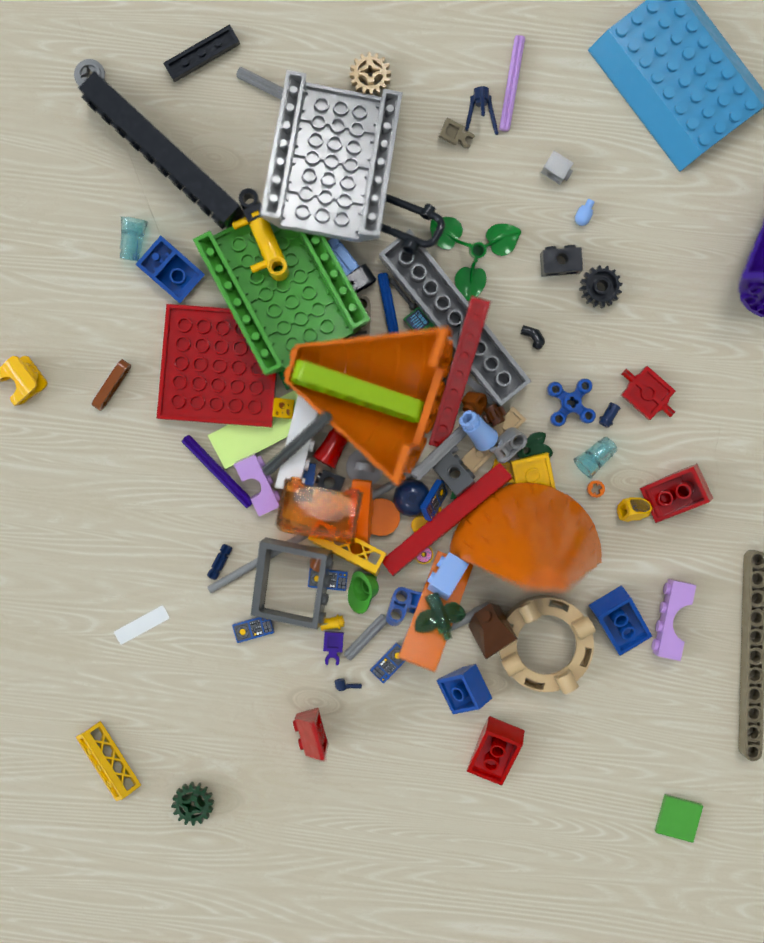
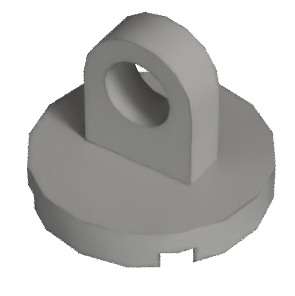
M360 450L354 451L346 463V471L351 480H370L374 484L382 477L383 472L380 468H377Z

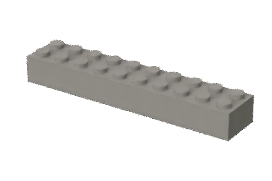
M410 229L405 232L415 236ZM398 238L379 253V259L435 328L447 327L451 330L452 336L451 338L448 337V339L453 341V351L455 352L469 303L425 248L418 247L415 254H409L401 248L404 240ZM484 323L470 372L491 399L500 407L528 385L531 380Z

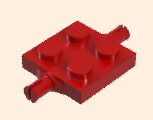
M645 366L635 376L627 368L622 372L621 375L629 383L627 388L621 393V396L643 416L651 420L661 410L669 417L673 416L676 411L667 404L676 390L651 368Z

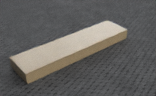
M513 406L503 416L505 421L492 427L497 431L498 437L508 428L514 427L518 429L527 420ZM473 446L461 460L463 465L474 474L494 453L489 450L479 451Z

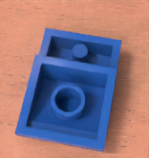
M161 235L135 264L179 303L184 300L205 276L200 269Z

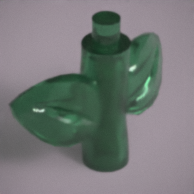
M437 592L425 597L430 609L419 613L415 622V631L428 633L437 628L439 634H443L446 641L452 638L450 623H459L465 618L466 613L458 603L449 602L444 605Z

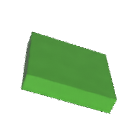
M664 794L655 832L694 843L703 805Z

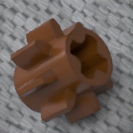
M497 403L484 409L486 414L482 417L487 424L491 423L492 427L505 421L503 416L507 413L503 406L498 407Z

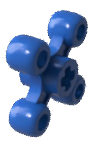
M589 379L579 380L575 391L572 393L565 392L562 385L558 382H552L548 385V395L558 398L561 402L560 410L554 412L550 417V422L553 426L560 427L564 425L569 413L578 414L580 420L586 424L592 423L595 420L596 414L594 410L584 407L581 401L583 395L592 390L593 385ZM583 383L587 385L586 390L582 388ZM553 386L557 388L556 393L552 391ZM570 398L571 401H575V405H572V407L567 404ZM586 413H589V414H590V418H589V419H586V417H585V414H586ZM556 416H559L561 419L559 423L555 420Z

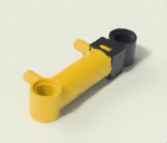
M244 189L239 194V202L246 217L232 222V226L236 230L249 224L263 256V261L250 266L251 271L255 273L268 268L274 280L283 281L289 275L287 262L269 221L260 217L262 204L258 194L253 189ZM248 199H254L251 204L245 203ZM276 266L283 267V269L280 272L274 271V268Z

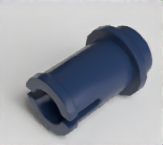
M610 402L603 416L599 417V424L606 428L612 426L613 420L621 408Z

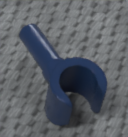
M344 678L334 681L338 691H344L349 688L362 689V684H345Z

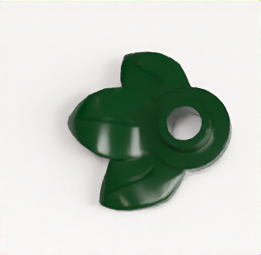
M535 432L530 434L525 446L528 447L529 451L525 454L524 448L516 453L517 456L525 458L548 452L550 458L553 455V451L544 444L546 433Z

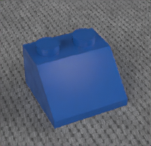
M476 664L461 667L436 680L452 714L478 710L492 699Z

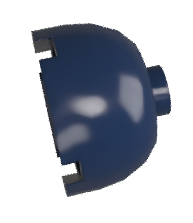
M416 479L404 481L396 487L393 495L397 510L408 517H417L423 514L420 506L429 493V489L422 481Z

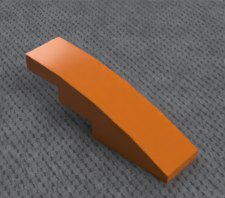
M353 479L349 534L370 545V536L372 534L371 517L373 515L372 481ZM360 544L350 545L353 554L363 553Z

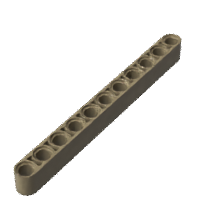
M749 550L744 554L738 748L739 752L748 760L757 761L762 756L764 553ZM757 554L758 561L754 564L752 559ZM754 574H757L758 579L753 583L752 577ZM756 593L757 599L752 602V595ZM756 612L757 617L752 621L751 615ZM755 631L756 637L751 640L750 636ZM755 651V657L750 659L751 652ZM755 670V675L750 678V672ZM754 689L753 696L749 697V692ZM754 708V713L749 716V710ZM753 727V732L748 735V730ZM753 747L752 752L747 754L748 749Z

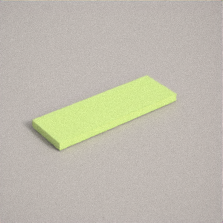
M294 390L280 397L294 400L295 409L298 394ZM273 417V428L228 424L207 436L224 468L228 469L234 466L236 461L258 453L287 438L292 419Z

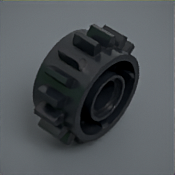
M598 265L596 270L592 267L589 269L590 274L586 272L583 275L586 279L580 280L583 286L579 288V291H583L581 297L587 299L586 304L592 303L594 308L597 305H600V308H604L605 303L610 306L612 305V300L617 301L619 299L616 295L622 293L619 287L623 283L619 282L620 275L616 276L615 269L611 271L609 266L602 269L601 265ZM598 282L604 284V291L597 289Z

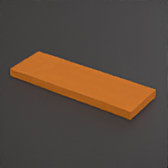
M437 551L428 578L432 572L436 573L440 567L436 566L442 556L446 557L447 554ZM468 563V567L447 601L428 590L427 588L430 583L426 580L400 650L399 659L434 673L436 672L473 564Z

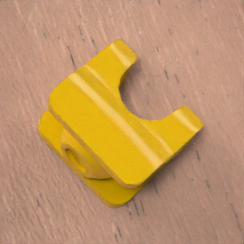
M12 356L0 367V382L12 378L16 384V390L10 396V401L14 406L24 404L47 386L46 379L29 356H22L21 358Z

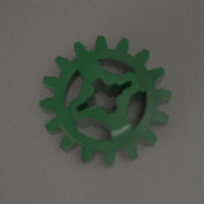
M191 782L189 787L185 783L182 789L178 788L176 791L177 795H174L172 798L175 802L171 805V808H176L173 814H179L178 821L184 819V825L191 821L192 826H195L196 821L202 824L204 819L209 818V813L213 811L211 805H213L214 800L210 799L212 792H206L207 786L202 789L200 782L197 786L194 785V782Z

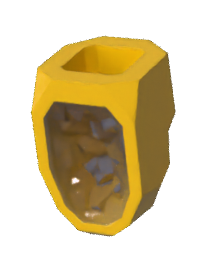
M625 498L617 506L619 519L626 522L646 518L652 511L650 502L643 498Z

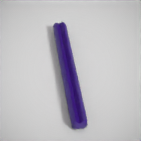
M190 435L183 438L182 443L245 508L253 504L251 497Z

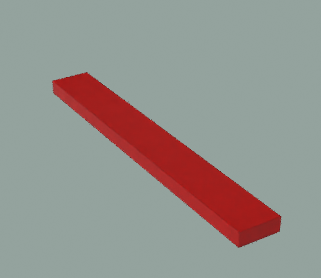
M475 296L471 297L428 445L438 447L452 434L491 303L489 300Z
M498 463L435 515L432 521H428L384 558L383 565L392 576H395L513 478L501 463Z

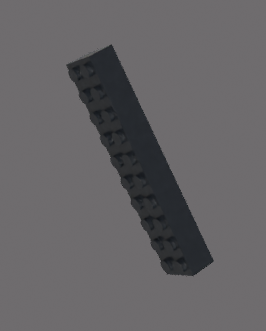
M95 71L78 88L83 94L81 98L95 113L97 112L122 138H126L130 142L129 144L136 151H140L149 163L154 164L162 175L168 176L174 186L180 191L183 188L182 191L194 204L196 203L208 217L212 215L211 218L222 230L231 227L232 222L241 219L245 215L240 205Z

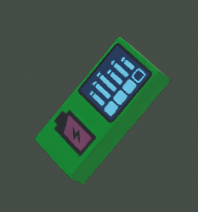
M419 307L403 319L412 331L435 328Z

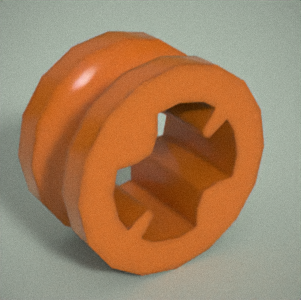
M594 480L588 484L587 492L592 497H601L605 492V486L602 482ZM595 483L596 486L600 485L601 487L598 494L591 492V489H593L592 485Z

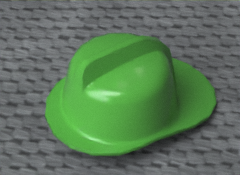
M361 571L353 573L348 590V602L354 612L358 614L366 612L371 599L378 594L377 576Z

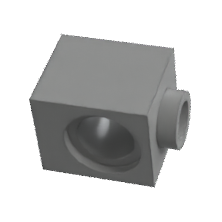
M553 151L541 173L556 183L561 184L563 179L567 181L573 170L570 168L573 162Z

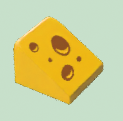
M274 398L272 417L292 419L294 400Z

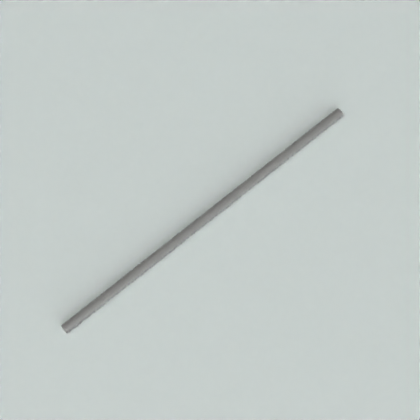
M455 446L450 452L453 454L459 450ZM404 473V476H406L405 481L413 477L411 473ZM390 481L372 491L373 500L398 485ZM350 505L323 521L332 524L350 513ZM314 525L287 541L293 543L303 541L308 538ZM320 525L317 532L325 527L323 525ZM272 550L271 559L282 552ZM258 558L208 586L210 593L256 568Z

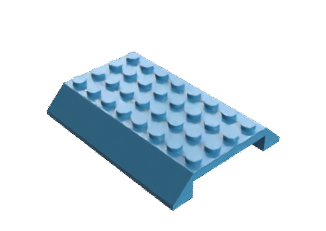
M646 0L610 27L588 49L589 53L679 172L764 108V90L696 0Z

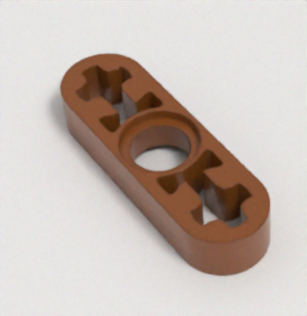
M123 359L117 363L93 399L92 406L100 411L106 407L129 372L131 364Z

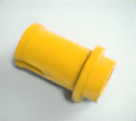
M337 614L336 617L325 618L324 624H328L320 626L321 631L334 628L340 630L341 627H345L343 615L339 616Z

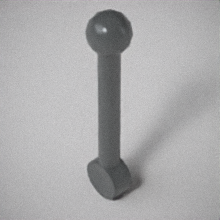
M391 277L389 282L409 304L410 310H415L416 304L409 300Z

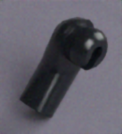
M522 326L520 334L531 337L533 348L541 349L545 344V339L541 332L529 326Z

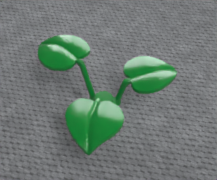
M443 217L445 228L436 245L442 249L450 250L456 242L468 247L469 255L474 258L471 268L463 267L459 269L454 279L456 288L467 301H470L472 296L478 297L487 280L483 269H474L478 258H482L486 254V248L491 246L492 252L496 255H508L515 248L521 230L509 224H495L486 232V239L489 243L485 245L482 242L470 244L458 239L463 233L461 223L453 217ZM431 220L430 231L433 236L437 228V222Z

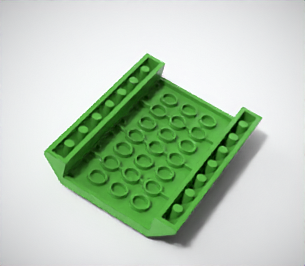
M270 223L289 268L288 277L283 281H276L271 277L268 268L255 273L251 271V265L264 259L249 224L236 230L231 226L214 236L211 231H208L194 238L193 241L265 376L285 371L291 361L290 352L296 344L347 339L370 321L368 314L325 236L281 229ZM276 266L274 268V271L280 272L283 269V267Z

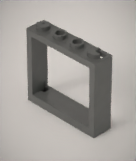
M267 537L261 540L259 543L251 616L317 630L321 624H324L326 617L324 607L329 599V594H326L327 587L331 583L329 571L334 563L333 557H331L332 550ZM272 550L321 560L313 618L264 608Z

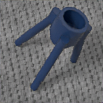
M485 86L474 88V95L470 96V107L465 130H469L474 104L476 103V106L481 107L482 117L485 116V106L488 104L494 133L498 135L489 88Z

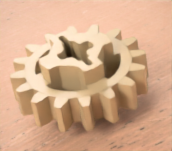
M368 52L367 57L360 54L361 60L355 58V65L350 66L352 71L349 73L350 79H352L351 85H356V92L362 90L363 94L368 92L369 95H373V92H376L377 95H380V89H386L385 84H390V78H388L391 76V71L388 70L389 63L384 64V57L378 59V53L374 57L371 56L370 52Z

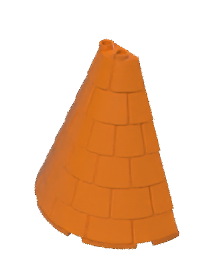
M439 327L428 330L420 329L377 336L369 335L350 339L343 338L325 342L296 344L290 352L291 361L284 372L285 383L299 396L304 398L319 415L325 411L330 412L333 419L329 423L339 433H342L377 468H380L394 482L393 484L400 485L406 479L404 473L410 474L426 446L427 438L424 437L425 433L428 434L433 429L446 386L443 378H446L450 372L453 341L448 339V337L451 338L452 332L447 327ZM296 361H307L422 400L424 407L419 423L409 422L297 385L291 381Z
M529 482L508 484L506 487L500 488L461 520L456 531L454 530L449 550L450 553L460 559L527 589L566 591L580 581L581 578L585 577L586 573L596 568L599 563H602L600 539L593 521L584 508L569 495L551 486Z

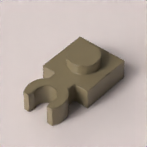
M447 117L438 137L453 145H456L459 141L462 147L469 148L471 145L466 143L465 138L473 139L475 135L471 132H462L464 126Z

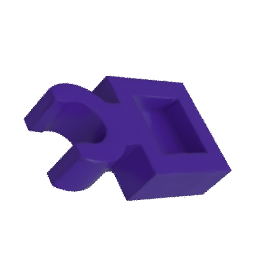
M325 631L323 651L329 652L325 658L326 665H328L330 658H335L336 665H339L340 658L337 652H343L344 632Z

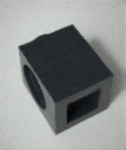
M323 470L322 473H318L315 483L318 484V489L339 496L345 477ZM329 476L335 480V484L331 488L326 487L324 484L325 478Z

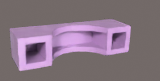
M668 579V582L665 583L663 589L665 594L664 602H661L659 608L661 616L660 620L656 623L657 635L656 639L652 642V650L655 655L681 661L684 641L675 634L673 620L676 613L682 607L693 604L696 585Z

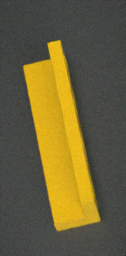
M319 518L307 538L311 543L323 549L332 550V554L375 576H378L380 566L387 553ZM320 525L328 529L329 535L324 537L316 535ZM338 535L344 536L346 544L337 546L334 543L333 537ZM358 543L362 546L363 553L355 555L351 552L350 545ZM375 552L381 555L376 565L368 561L367 554Z
M101 721L76 736L79 744L116 801L124 799L141 786ZM98 728L102 733L101 741L94 740L90 733ZM103 745L110 746L112 749L111 757L104 756L102 752ZM114 761L121 763V773L113 770ZM124 777L130 778L134 784L128 790L123 786Z

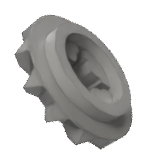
M86 59L76 66L74 78L79 86L88 78L86 76L89 75V69L92 73L95 71L105 80L106 72L98 61Z

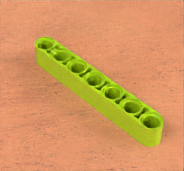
M303 360L296 361L291 381L297 385L413 423H419L424 407L422 400Z

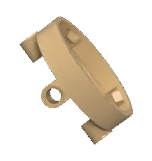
M539 595L522 600L505 615L508 622L513 624L512 629L517 638L526 623H531L542 615H552L563 619L571 627L576 640V648L573 658L567 666L555 673L542 674L532 671L523 664L518 655L517 640L499 651L501 662L508 676H512L524 687L539 692L561 690L563 694H568L575 691L579 687L577 681L584 675L593 657V633L596 630L588 616L585 617L572 604L558 597ZM550 600H552V604L559 605L561 607L563 606V604L568 607L567 612L558 607L549 606Z

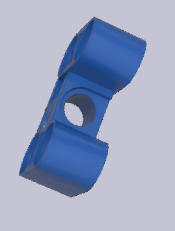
M405 587L397 588L391 597L386 614L387 623L391 626H398L402 623L406 612L414 614L422 592ZM402 594L405 597V601H399L396 595ZM397 612L400 615V619H393L391 613Z

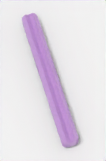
M516 35L514 39L499 127L501 131L506 132L510 130L525 43V37Z

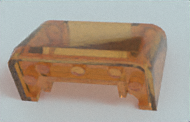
M298 477L285 478L275 525L279 531L345 544H355L363 492L354 487H349L344 492L307 486Z

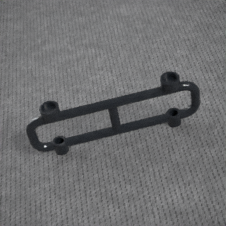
M386 193L385 202L416 213L426 220H434L437 222V228L429 240L420 239L383 223L381 224L380 231L404 240L401 248L409 254H415L418 247L430 248L436 245L445 228V220L435 212L436 208L428 203L423 208Z

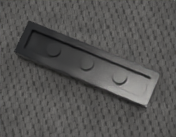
M229 24L165 61L163 64L173 81L176 82L240 45V41Z

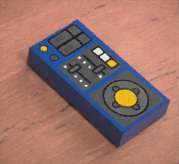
M437 479L420 506L423 516L427 521H432L448 493L443 480Z
M312 568L309 570L308 587L317 588L319 573ZM330 570L331 583L327 589L346 591L348 571Z
M260 617L232 624L237 643L275 632L272 621Z
M397 642L370 669L383 684L405 662L398 658L402 647Z

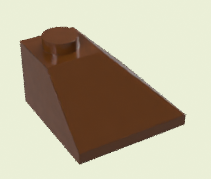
M492 603L477 611L468 625L485 659L490 658L518 639L501 607Z

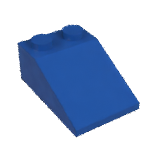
M622 585L589 604L590 609L619 656L653 637L632 598Z

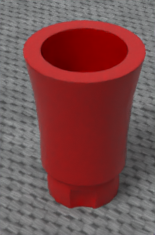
M333 427L312 457L330 468L336 469L341 453L348 442L347 438Z

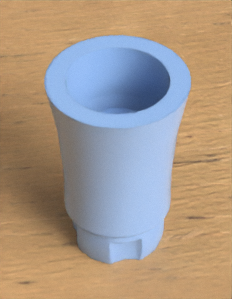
M469 410L463 413L459 423L472 440L475 448L479 451L491 449L498 440L497 431L490 427L475 412Z

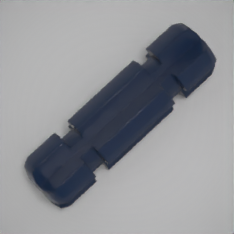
M228 544L222 545L220 548L221 552L217 554L211 566L212 569L207 574L213 580L218 578L219 571L222 570L228 558L227 555L232 551V547Z

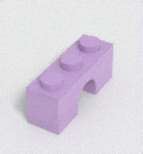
M254 453L236 461L234 466L242 482L247 479H256L261 484V491L251 497L258 516L279 508L282 498L278 490L274 491L271 485L274 483L271 475L267 476L262 471V467L265 466L262 456H257V453Z

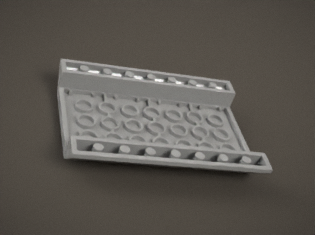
M287 70L260 217L281 229L352 242H363L379 238L403 92L383 89L382 97L307 83L306 73Z

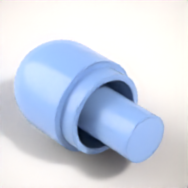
M588 199L585 206L581 205L575 215V222L578 225L585 226L589 223L593 215L592 207L595 203L593 200Z

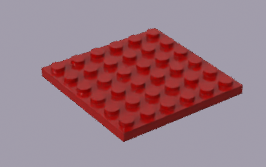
M166 304L156 418L273 428L272 414L277 373L265 376L229 308Z

